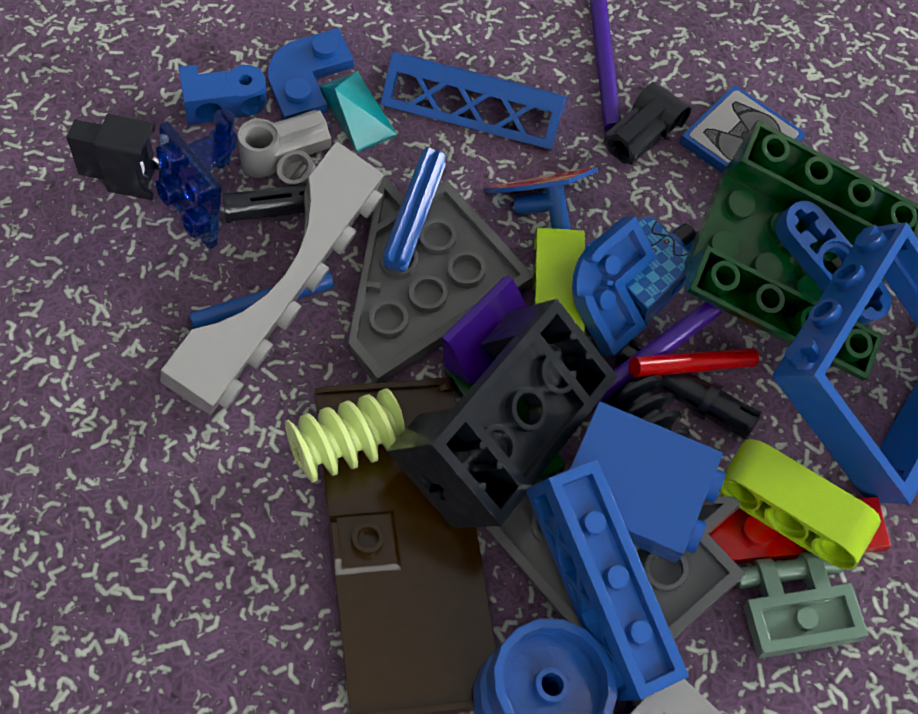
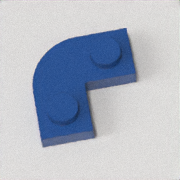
M339 28L291 41L282 46L271 58L268 66L269 87L283 120L313 110L321 111L322 114L328 112L326 100L316 79L354 68V59Z
M636 216L622 217L592 242L579 257L573 274L572 292L576 309L602 355L614 356L647 327L625 287L628 282L657 258Z

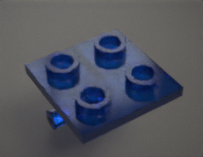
M220 110L221 114L218 111L215 113V126L209 136L189 144L184 141L169 121L161 123L159 127V146L156 148L159 162V179L156 180L155 184L160 199L165 205H173L181 215V220L187 233L192 238L199 237L209 250L217 246L222 189V185L210 171L214 167L224 168L225 163L229 165L231 162V152L237 146V135L233 131L235 116L228 110Z

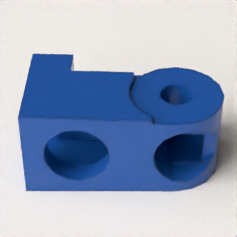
M197 65L178 67L188 125L255 115L262 111L267 104L266 79L258 67L240 65L234 67L229 72L220 71L198 74Z

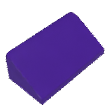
M508 275L503 277L442 336L444 367L468 384H474L493 362L480 346L483 340L508 312L527 307L513 278Z

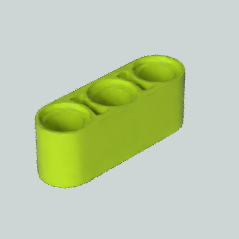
M536 227L534 237L536 256L535 265H533L534 305L557 298L581 330L585 332V324L576 309L572 292L575 266L585 250L584 230Z
M754 439L745 440L724 471L726 476L720 490L723 496L735 497L740 502V509L835 567L846 570L856 568L880 526L881 520L879 515L869 505L762 441Z

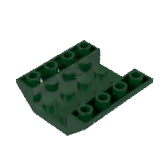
M757 120L717 181L685 260L686 291L791 344L808 319L810 310L818 303L823 292L778 239L775 230L778 216L796 202H812L823 210L853 246L859 233L864 228L874 225L884 226L907 222L917 237L918 204ZM800 219L795 227L797 231L802 233L807 224L803 219ZM819 238L810 247L814 250L824 242ZM832 252L824 253V266L828 272L834 274L842 262L836 254ZM856 322L831 365L862 381L868 379L883 335L870 329L869 324L863 325Z

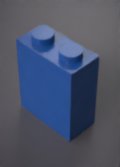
M600 401L570 468L573 469L598 459L634 546L675 564L683 556L685 550L693 554L695 553L707 524L698 519L704 501L715 502L726 476L725 472L717 469L723 452Z

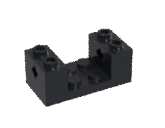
M557 298L508 312L480 344L493 362L453 408L418 414L386 451L452 528L502 526L527 494L525 490L534 485L618 377ZM520 396L529 406V420L526 424L521 421L517 413V402Z

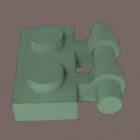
M809 551L800 552L796 559L774 562L772 558L768 557L753 560L752 566L740 567L744 571L745 576L735 585L737 589L757 587L762 598L747 600L743 605L758 659L862 642L869 636L852 583L836 586L830 585L828 575L842 573L843 569L825 562ZM803 579L808 589L784 594L781 583Z

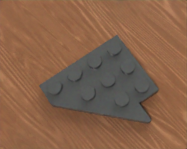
M386 176L383 177L379 185L378 191L383 194V197L373 211L348 341L349 353L374 383L389 381L442 346V336L503 277L508 275L513 278L520 294L533 286L534 275L447 180L438 184L409 266L403 272L385 268L382 263V255L404 196Z
M526 494L502 526L483 528L561 618L581 627ZM717 496L714 503L704 501L698 516L699 520L707 523L701 541L694 554L685 550L683 556L676 564L634 546L674 640L745 576L744 571L709 536L713 530L739 508L740 502L735 497Z

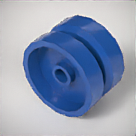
M537 619L518 627L480 666L473 686L475 714H612L618 696L615 669L605 648L586 629L564 619Z

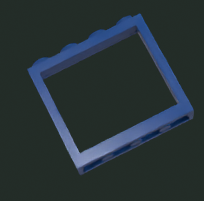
M905 222L884 226L874 225L864 228L859 233L853 247L841 266L834 272L831 282L818 303L810 310L808 319L793 343L786 349L785 355L774 371L772 378L863 497H878L880 503L910 505L918 491V380L879 448L825 376L826 371L883 277L918 327V239L908 223Z

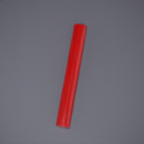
M755 348L640 356L632 357L629 360L628 369L630 375L636 378L749 368L757 366L759 354Z

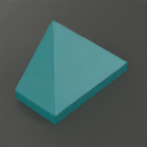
M358 71L319 85L327 105L356 152L397 137V133Z

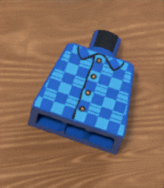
M646 216L638 220L657 258L628 282L625 287L646 326L686 285L685 260L696 236V231L686 223H682L671 232H668L654 217ZM593 240V241H591L590 243H588V244L585 246V249H586L592 242H594L595 240Z

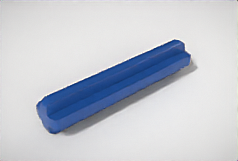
M426 148L421 152L382 255L383 266L387 269L403 272L409 266L446 165V156L441 150L435 151L432 148Z

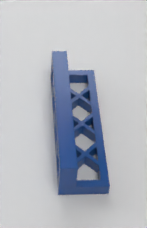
M392 52L380 105L552 150L561 115L564 114L569 96L401 52ZM399 72L415 76L424 93L411 102L393 98ZM425 79L439 82L440 84L430 89ZM448 85L458 87L467 105L454 113L443 111L433 95ZM467 90L483 95L472 100ZM491 96L500 98L510 114L509 117L496 125L485 122L476 105ZM428 98L433 108L418 104ZM510 101L527 106L515 112ZM532 108L552 112L546 137L528 134L519 116ZM470 109L476 120L460 115ZM514 121L519 131L503 126Z
M598 459L550 477L526 489L525 491L581 627L586 629L605 648L615 669L618 694L616 701L641 700L689 677Z

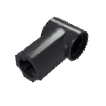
M656 81L652 82L637 97L632 110L605 133L603 144L607 147L609 153L623 164L633 165L662 137L669 140L670 137L667 135L677 126L682 128L688 120L692 108Z

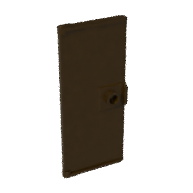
M443 377L428 378L426 380L335 385L315 388L317 422L319 411L323 408L330 407L338 415L340 403L349 400L357 407L359 397L369 394L376 399L378 392L387 388L392 392L400 406L406 429L418 414L453 408L456 405L454 384L451 378ZM383 444L378 445V461L371 463L363 450L358 451V468L351 469L343 457L338 458V474L331 476L322 463L328 515L329 545L332 572L335 579L349 714H456L474 711L473 686L480 666L496 650L477 528H452L386 452L387 450Z

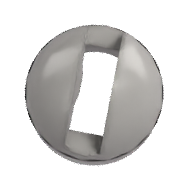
M293 150L281 157L277 164V174L286 187L307 184L308 178L316 168V165L306 152ZM306 166H308V169L304 172V174L301 176V178L297 179V178L302 174V172L306 169Z

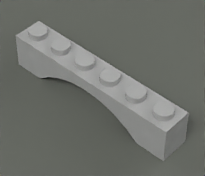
M336 141L308 178L303 194L305 208L303 240L300 250L286 274L267 295L243 312L221 322L192 329L161 369L160 382L209 415H212L218 405L227 410L244 386L238 379L248 365L255 369L261 365L273 347L268 338L277 326L286 330L300 311L302 305L297 303L296 300L304 289L308 288L312 292L316 290L330 269L324 262L333 250L340 255L344 252L357 232L351 227L360 214L368 218L379 204L383 194L377 190L384 174Z

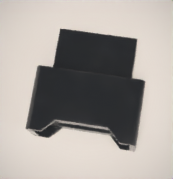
M107 113L102 125L75 119L66 138L78 175L104 180L108 192L153 200V193L147 188L155 169L165 170V164L154 157L150 141V134L156 130L155 123Z

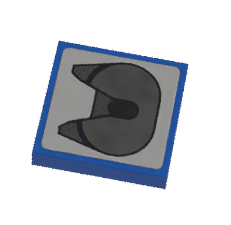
M734 85L682 134L680 144L723 173L757 120L801 143L806 133Z

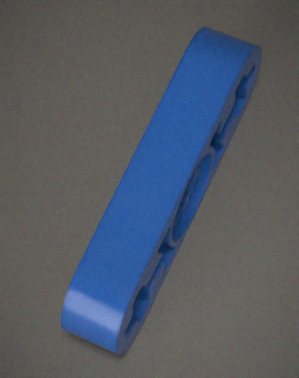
M796 202L783 211L776 220L775 230L778 239L824 293L833 276L824 266V253L832 252L836 254L843 263L853 246L823 210L812 202ZM800 219H803L807 224L802 233L797 231L795 227ZM820 238L824 243L812 250L810 246ZM882 280L870 298L867 309L863 310L857 322L868 325L888 314L892 299L889 289Z

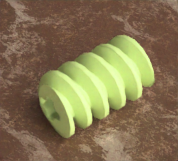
M386 388L378 392L376 399L369 394L359 397L357 407L349 400L340 403L338 415L330 407L323 408L319 411L318 422L311 414H304L299 418L298 429L291 421L286 420L285 429L298 467L304 471L311 483L318 481L319 464L323 463L331 476L338 474V458L340 457L345 459L351 469L358 468V451L363 450L371 463L378 461V445L383 444L385 449L388 450L404 432L405 423L396 398Z

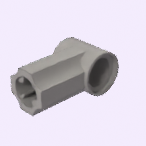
M316 110L276 123L267 119H251L242 124L237 134L241 169L247 175L254 178H265L276 173L279 160L290 151L301 150L311 155L329 149L332 145L327 122L321 111Z

